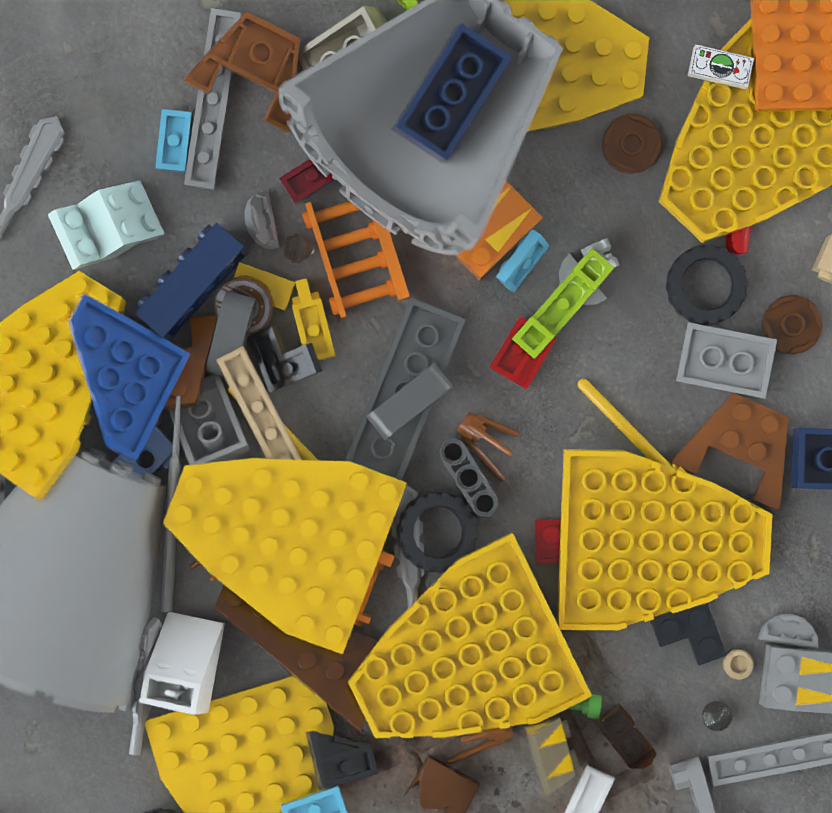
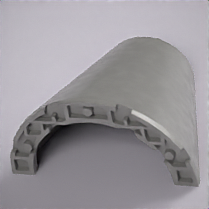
M424 0L288 80L279 88L281 108L286 113L290 112L292 116L287 123L296 140L319 171L326 178L331 173L332 178L337 179L343 185L340 193L372 220L374 219L382 227L395 235L402 230L405 234L414 237L411 241L412 244L436 253L458 255L464 249L467 251L471 250L480 240L563 49L555 38L545 35L529 19L513 17L510 14V6L503 0ZM462 23L512 56L449 159L441 163L391 129L455 27Z
M80 447L77 454L72 458L41 502L16 485L0 505V684L34 696L37 690H40L47 697L50 695L55 697L52 703L76 709L114 713L118 706L120 710L128 711L132 709L136 695L134 689L138 678V659L141 656V637L144 628L150 622L167 486L161 484V479L153 474L144 473V476L133 472L134 467L124 461L117 460L116 464L105 460L106 454L94 448L86 450Z

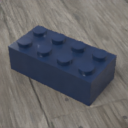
M460 23L449 36L391 130L441 163L447 161L512 56Z
M217 222L213 227L209 224L201 231L197 237L200 240L193 249L188 247L177 259L180 264L173 272L167 270L157 281L159 287L152 295L149 292L145 294L137 304L139 310L135 314L168 341L173 339L238 266L239 262L249 253L240 242Z
M793 428L791 488L832 490V429Z

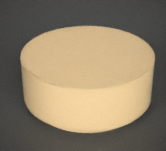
M732 649L726 653L727 656L723 658L722 665L727 675L733 679L741 680L747 678L752 673L754 661L748 652L743 649Z

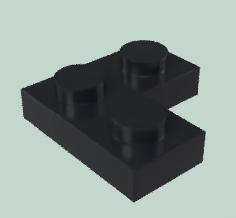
M278 325L271 326L248 337L269 393L322 372L313 344H306L288 352Z
M708 603L673 614L668 612L654 617V620H650L659 647L688 638L698 666L727 656Z

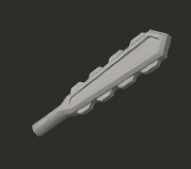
M57 116L39 120L38 124L33 125L29 133V145H25L20 154L22 161L19 165H15L11 174L13 181L11 184L6 185L3 192L5 199L4 209L0 215V241L14 214L21 210L22 206L29 204L32 198L30 192L32 189L38 188L42 181L41 173L49 169L53 162L52 154L59 151L64 143L63 135L65 132Z
M408 485L404 489L394 516V522L391 524L392 536L397 538V540L398 533H396L397 525H399L400 514L405 510L406 505L410 501L418 497V492ZM418 517L414 525V539L416 545L424 553L423 543L419 541V536L423 534V522ZM397 541V544L394 546L395 557L400 560V564L396 567L397 575L402 579L406 587L407 605L409 608L419 598L418 586L420 578L424 575V570L414 566L410 560L405 558Z
M155 617L144 628L141 637V656L138 659V678L134 689L136 695L132 705L133 728L129 754L137 756L141 754L145 722L152 705L139 702L143 679L163 626L159 618Z

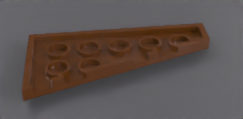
M223 585L214 609L238 630L245 633L258 647L279 662L278 664L360 732L365 716L348 681L378 641L352 630L343 654L284 633L227 586Z

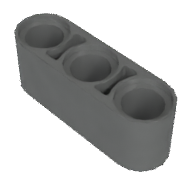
M229 290L226 291L206 365V372L225 377L216 359L242 346L245 349L256 308V298Z
M434 363L372 411L366 418L385 441L453 388V385Z
M458 439L446 440L440 447L439 454L441 460L470 507L481 517L493 515L498 508L497 496L468 449ZM451 443L459 445L462 451L460 458L455 461L448 460L444 454L445 447ZM466 469H472L477 474V481L472 486H465L461 483L460 475ZM483 494L489 495L493 501L492 508L486 512L479 511L476 507L477 498Z

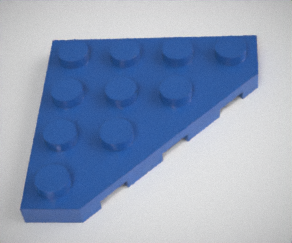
M83 294L68 321L106 447L134 462L137 461L190 353L91 296Z

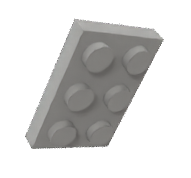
M688 322L676 381L765 399L777 339Z

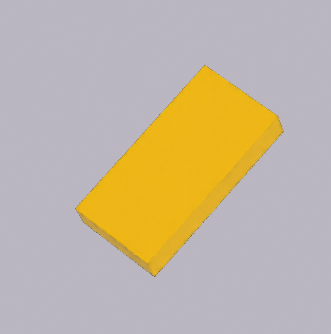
M239 262L234 278L247 275L259 279L271 291L270 294L274 300L275 307L286 311L296 283Z

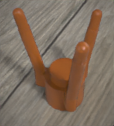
M469 412L456 430V432L462 435L460 440L470 447L500 482L505 481L504 476L472 440L478 443L483 438L500 451L511 456L513 451L486 433V426L514 437H518L519 433L485 418L480 413L475 416Z
M512 726L504 729H488L484 732L463 737L461 739L462 743L488 738L489 741L447 760L448 764L465 759L495 745L504 744L505 740L513 738Z

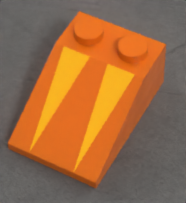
M505 181L480 240L471 250L467 251L464 249L460 254L454 256L480 281L543 217Z

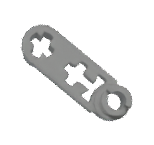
M699 757L669 764L675 789L680 790L690 787L697 813H715Z

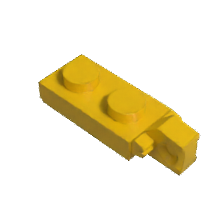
M307 278L295 281L299 296L292 298V308L302 346L312 343L318 360L335 357L336 354L322 299L319 297L318 291L311 293Z

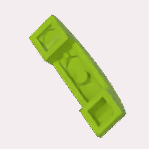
M591 248L512 340L535 359L615 267Z

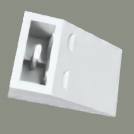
M168 612L145 670L139 702L193 715L208 713L225 623Z

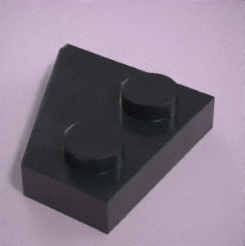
M317 731L305 732L319 789H326L378 774L371 744L326 735Z

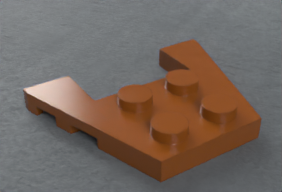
M245 12L192 68L182 82L207 94L210 92L222 66L274 92L275 95L263 122L289 133L291 129L287 122L291 119L290 112L286 113L281 108L279 88L297 75L300 38L249 12Z
M216 315L190 318L192 347L181 348L190 353V356L163 410L176 409L177 396H180V408L197 406L206 372L205 367L218 321Z
M731 393L700 430L672 458L670 463L675 464L677 467L681 466L684 470L693 474H697L708 446L764 471L752 500L779 511L789 417L736 393Z

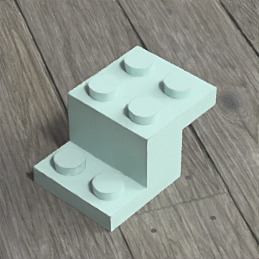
M140 180L97 190L77 205L55 209L48 214L72 269L114 259L137 244L155 240L164 235V231Z

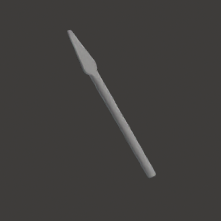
M177 396L172 455L168 468L166 514L180 479V396ZM166 526L161 611L172 612L177 538Z

